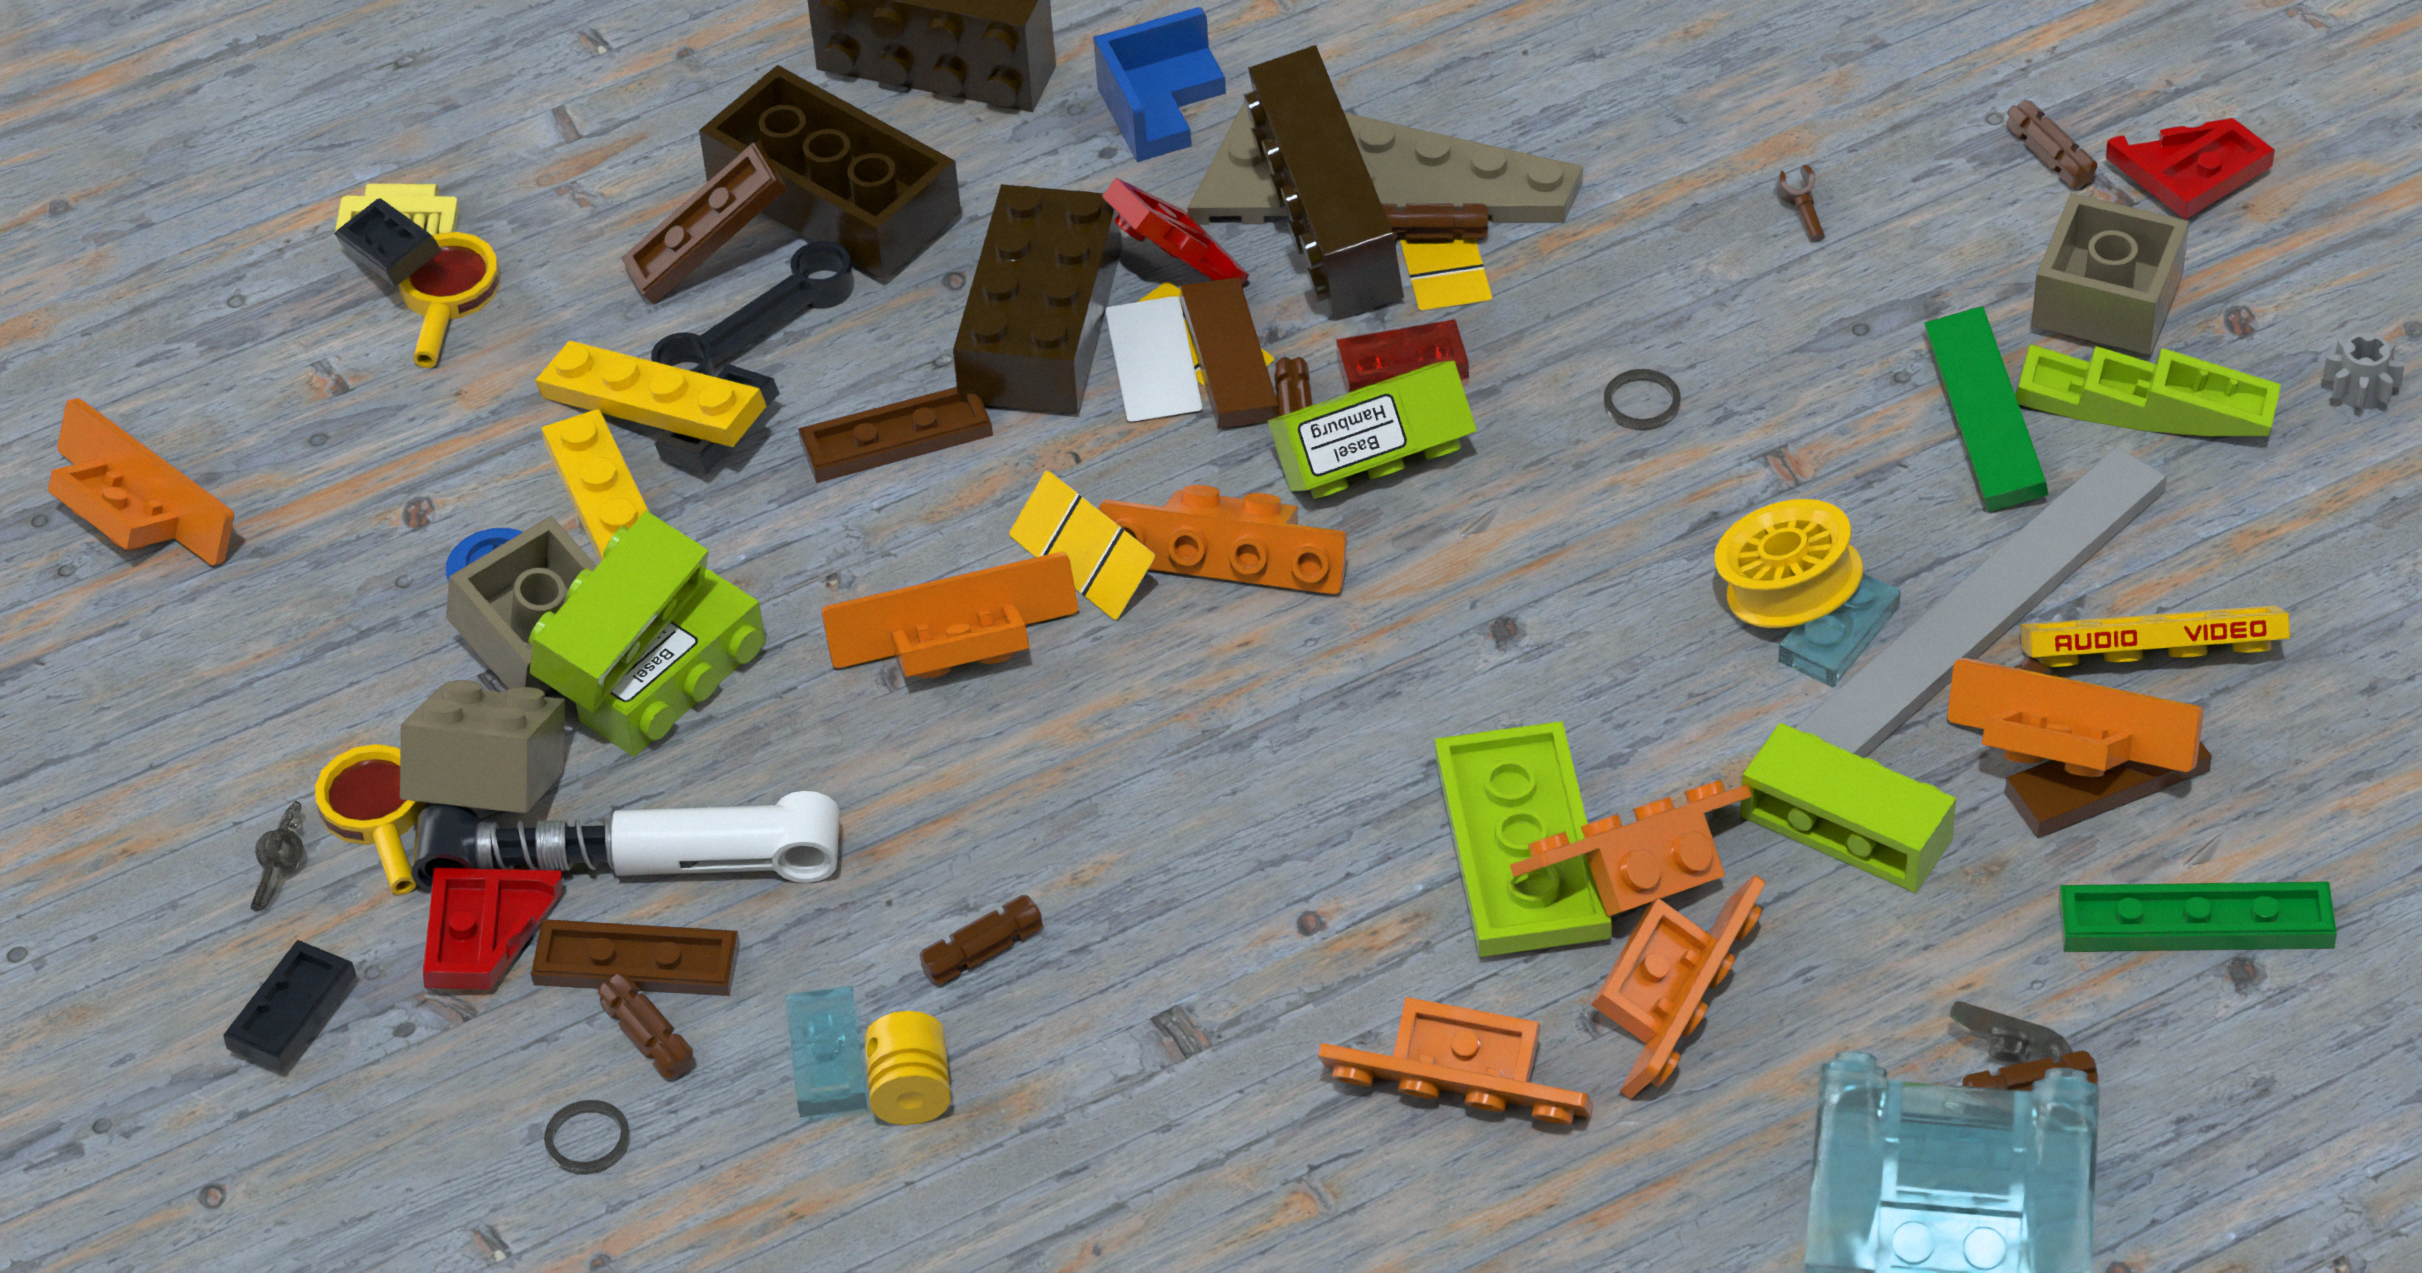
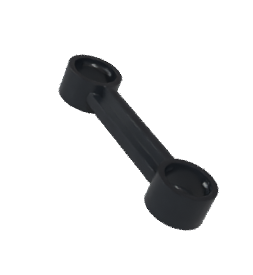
M817 241L802 246L792 256L790 262L791 276L701 335L680 332L664 337L654 346L651 353V361L669 366L682 362H694L699 365L689 371L716 377L714 366L803 307L826 309L846 301L853 291L849 253L841 245L829 241ZM819 271H833L837 273L825 279L807 277Z

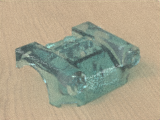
M1857 1051L1838 1052L1835 1054L1834 1062H1828L1820 1066L1804 1273H1815V1268L1861 1271V1273H2091L2101 1090L2099 1086L2087 1082V1074L2085 1072L2069 1068L2046 1070L2045 1079L2035 1081L2030 1092L1888 1080V1072L1886 1069L1876 1065L1877 1058L1874 1055Z

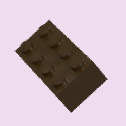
M808 0L817 70L1033 112L1056 68L1050 0Z
M1314 45L1248 67L1253 91L1243 94L1253 124V127L1250 128L1253 142L1261 162L1267 160L1272 172L1269 174V179L1278 206L1280 208L1286 207L1291 219L1287 223L1298 255L1305 254L1309 265L1306 268V272L1316 301L1320 302L1327 299L1337 321L1404 298L1392 228L1317 46Z
M779 65L771 69L699 130L707 182L754 142L766 152L788 188L762 212L815 242L829 241L841 245L849 253L851 262L883 280L961 213L955 160Z
M1000 185L953 348L957 393H960V402H968L967 394H975L981 397L984 405L1067 413L1079 412L1122 250L1121 228L1114 221L1119 213L1102 197L1104 193Z

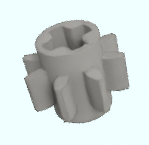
M2369 332L2356 333L2347 340L2341 337L2337 339L2335 354L2326 355L2323 379L2334 381L2332 397L2334 399L2340 398L2346 405L2358 409L2372 408L2380 402L2388 404L2391 400L2392 388L2399 387L2402 384L2405 365L2402 361L2393 360L2396 345L2393 342L2388 343L2383 337Z

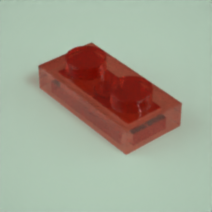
M1456 319L1336 339L1337 359L1347 393L1437 362L1453 360L1455 361L1460 379H1469V361Z

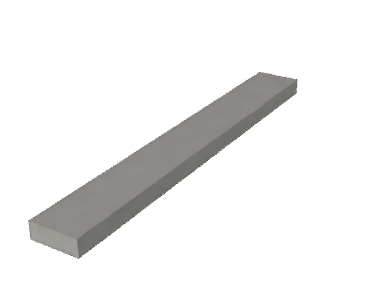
M2118 446L2113 448L1801 721L1795 729L1815 734L1825 742L1862 758L1867 756L1952 680L1953 665L1956 660L1961 658L1975 660L2165 491L2167 476Z

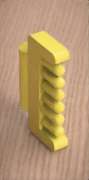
M367 183L365 196H344L341 199L335 230L339 229L377 198L383 199L423 229L425 223H427L426 231L431 235L437 234L438 229L439 233L456 232L460 210L456 197L440 196L438 184Z

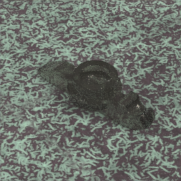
M296 800L284 812L276 830L263 834L255 845L257 861L263 868L250 909L256 912L266 908L277 890L281 876H288L300 865L304 847L301 839L295 834V831L302 822L299 820L301 803Z
M1956 1001L1951 1006L1949 1017L1966 1034L1985 1039L1990 1044L1988 1054L1998 1061L2008 1064L2029 1062L2030 1054L2032 1053L2041 1056L2040 1059L2052 1057L2053 1061L2060 1062L2061 1055L2073 1053L2064 1037L2048 1027L1961 1001Z

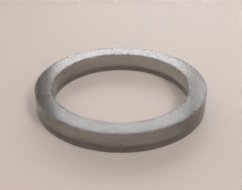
M1634 369L1615 376L1608 383L1604 391V408L1607 415L1615 423L1627 429L1647 431L1663 427L1670 423L1680 410L1681 394L1677 384L1669 376L1655 370ZM1650 381L1667 389L1673 401L1671 406L1661 415L1653 418L1638 419L1626 416L1617 410L1612 402V397L1617 389L1627 383Z
M583 1100L565 1106L550 1119L545 1129L544 1142L549 1158L557 1167L569 1173L588 1175L612 1167L624 1156L630 1143V1130L626 1117L614 1105L599 1100ZM600 1113L612 1118L621 1130L619 1141L614 1149L599 1159L587 1162L573 1161L562 1156L554 1146L555 1135L560 1126L568 1119L579 1114Z

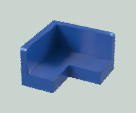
M1196 7L1093 37L1097 88L1136 162L1192 147L1191 129L1179 107L1226 94L1225 76L1209 49L1207 16L1201 7Z

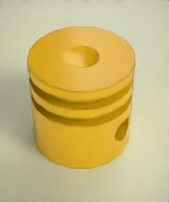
M916 1011L893 1012L879 1017L870 1024L864 1035L871 1111L879 1119L899 1125L922 1124L937 1118L945 1112L951 1102L944 1026L937 1018L924 1012Z

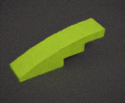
M2030 344L2024 358L2015 396L2018 404L2076 420L2139 431L2196 436H2268L2272 428L2281 384L2161 348L2154 364L2095 346L2091 359L2088 362Z

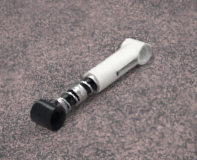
M799 791L782 797L776 805L614 811L611 824L605 818L603 825L581 826L580 820L577 818L574 826H568L565 819L562 821L558 819V821L544 820L543 822L539 820L536 828H523V823L519 821L517 828L499 829L495 821L493 823L489 821L488 824L486 822L482 823L479 816L470 808L434 804L423 809L417 817L411 876L417 885L424 890L432 892L434 868L498 869L500 866L501 869H513L514 865H528L531 870L561 869L564 871L566 869L569 871L573 863H586L590 869L595 870L600 862H608L609 866L615 870L617 876L776 871L785 879L794 882L811 883L831 876L836 870L840 810L836 802L824 794L812 791Z

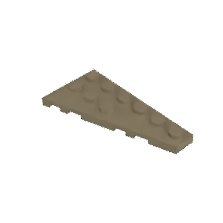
M1245 101L1187 208L1188 214L1199 225H1210V216H1242V225L1265 224V216H1289L1286 207L1280 208L1274 196L1269 179V174L1272 172L1267 160L1261 162L1250 131L1253 124L1250 120ZM1344 113L1380 202L1397 203V209H1406V203H1454V209H1463V203H1483L1487 205L1488 219L1492 223H1564L1583 184V166Z

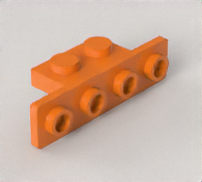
M82 399L67 400L57 448L59 453L74 463V465L51 471L48 492L71 508L75 515L87 520L107 535L115 545L125 550L142 549L146 545L175 538L211 566L224 563L234 521L233 510Z
M1188 485L1183 487L1182 490H1176L1163 507L1109 499L1104 500L1099 505V510L1155 554V559L1149 569L1328 594H1338L1343 588L1347 534L1340 530L1297 525L1298 506L1281 504V498L1267 493L1246 494L1244 499L1220 496V490L1212 486Z
M1057 552L827 605L821 609L830 660L835 668L847 667L895 655L905 677L916 675L919 678H935L949 673L952 670V666L978 661L982 664L1000 663L1010 659L1016 651L1029 649L1026 625L1074 614L1078 611V602L1070 559L1065 552Z
M1961 658L1956 660L1953 665L1947 718L1952 723L1984 729L1982 745L2004 749L2003 757L2008 760L2036 764L2043 762V758L2065 762V771L2087 777H2100L2104 775L2106 770L2128 760L2183 772L2195 769L2197 766L2204 711L2202 707L1969 658Z
M1722 779L1685 791L1687 805L1674 809L1671 797H1666L1634 808L1633 812L1637 822L1622 826L1620 817L1616 814L1581 826L1584 836L1583 840L1570 844L1565 831L1530 843L1528 847L1532 857L1510 864L1513 877L1586 854L1607 917L1652 902L1657 898L1661 899L1724 877L1725 873L1704 813L1752 797L1750 787L1746 784L1725 791Z
M1754 874L1729 897L1709 933L1659 898L1646 908L1591 1003L1597 1010L1645 1043L1644 1048L1620 1088V1092L1628 1098L1632 1099L1649 1083L1656 1088L1660 1087L1677 1065L1681 1055L1673 1050L1680 1036L1687 1038L1702 1020L1708 1009V1005L1701 1001L1707 987L1713 990L1726 976L1735 961V956L1728 952L1734 939L1741 941L1749 933L1762 912V908L1757 906L1755 902L1766 882Z
M1405 997L1393 1056L1320 1043L1318 1058L1326 1068L1333 1069L1332 1078L1351 1085L1371 1087L1373 1077L1399 1082L1398 1091L1424 1099H1438L1440 1090L1466 1095V1105L1486 1111L1505 1112L1506 1103L1532 1107L1531 1116L1533 1118L1560 1125H1572L1573 1116L1591 1118L1593 1103L1586 1093L1530 1083L1541 1026L1537 1021Z

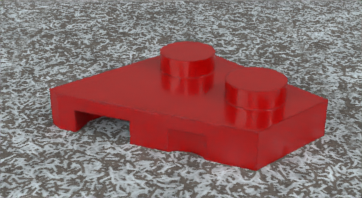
M2234 118L2205 122L2198 127L2178 126L2160 129L2159 140L2129 145L2125 135L2116 136L2107 141L2105 158L2186 220L2273 167L2275 149Z
M1118 178L1114 179L1102 195L1119 213L1114 220L1115 223L1134 239L1143 242L1146 238L1150 239L1168 255L1183 260L1214 281L1239 277L1241 285H1243L1250 276L1185 210Z
M434 868L423 964L424 988L491 990L540 925L542 919L546 917L562 895L561 870Z

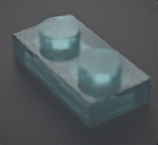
M1863 573L1856 591L1840 607L1819 619L1797 625L1790 631L1779 645V662L1834 688L1900 608L1901 590Z
M853 986L786 994L799 1117L867 1109Z

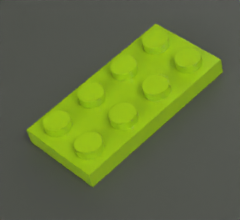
M1563 721L1435 738V759L1479 957L1611 939V917L1606 915L1586 854L1517 877H1513L1510 864L1532 857L1528 847L1530 843L1565 831L1570 844L1584 839L1581 826L1588 823Z

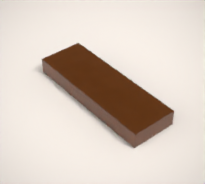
M753 142L622 257L642 295L653 304H656L788 188L766 152Z
M1240 278L1180 285V302L1218 429L1268 422V420L1278 417L1279 405Z
M957 387L798 428L799 439L817 484L993 436L992 423L981 397L975 394H967L968 402H960V393H957Z
M2200 741L2197 766L2189 772L2128 760L2106 770L2104 775L2100 777H2087L2065 771V762L2050 760L2006 777L2005 793L2038 838L2210 771L2212 755Z
M542 919L531 977L533 985L599 989L603 981H610L613 976L622 973L628 975L640 988L639 991L730 996L740 940L738 931Z

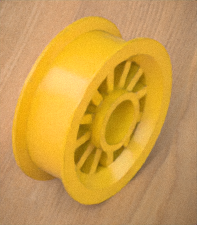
M1793 499L1759 508L1734 523L1719 540L1714 554V562L1719 575L1729 583L1727 587V601L1734 615L1754 626L1785 628L1819 619L1845 603L1856 591L1863 577L1861 556L1849 544L1852 530L1846 514L1828 502L1814 499Z

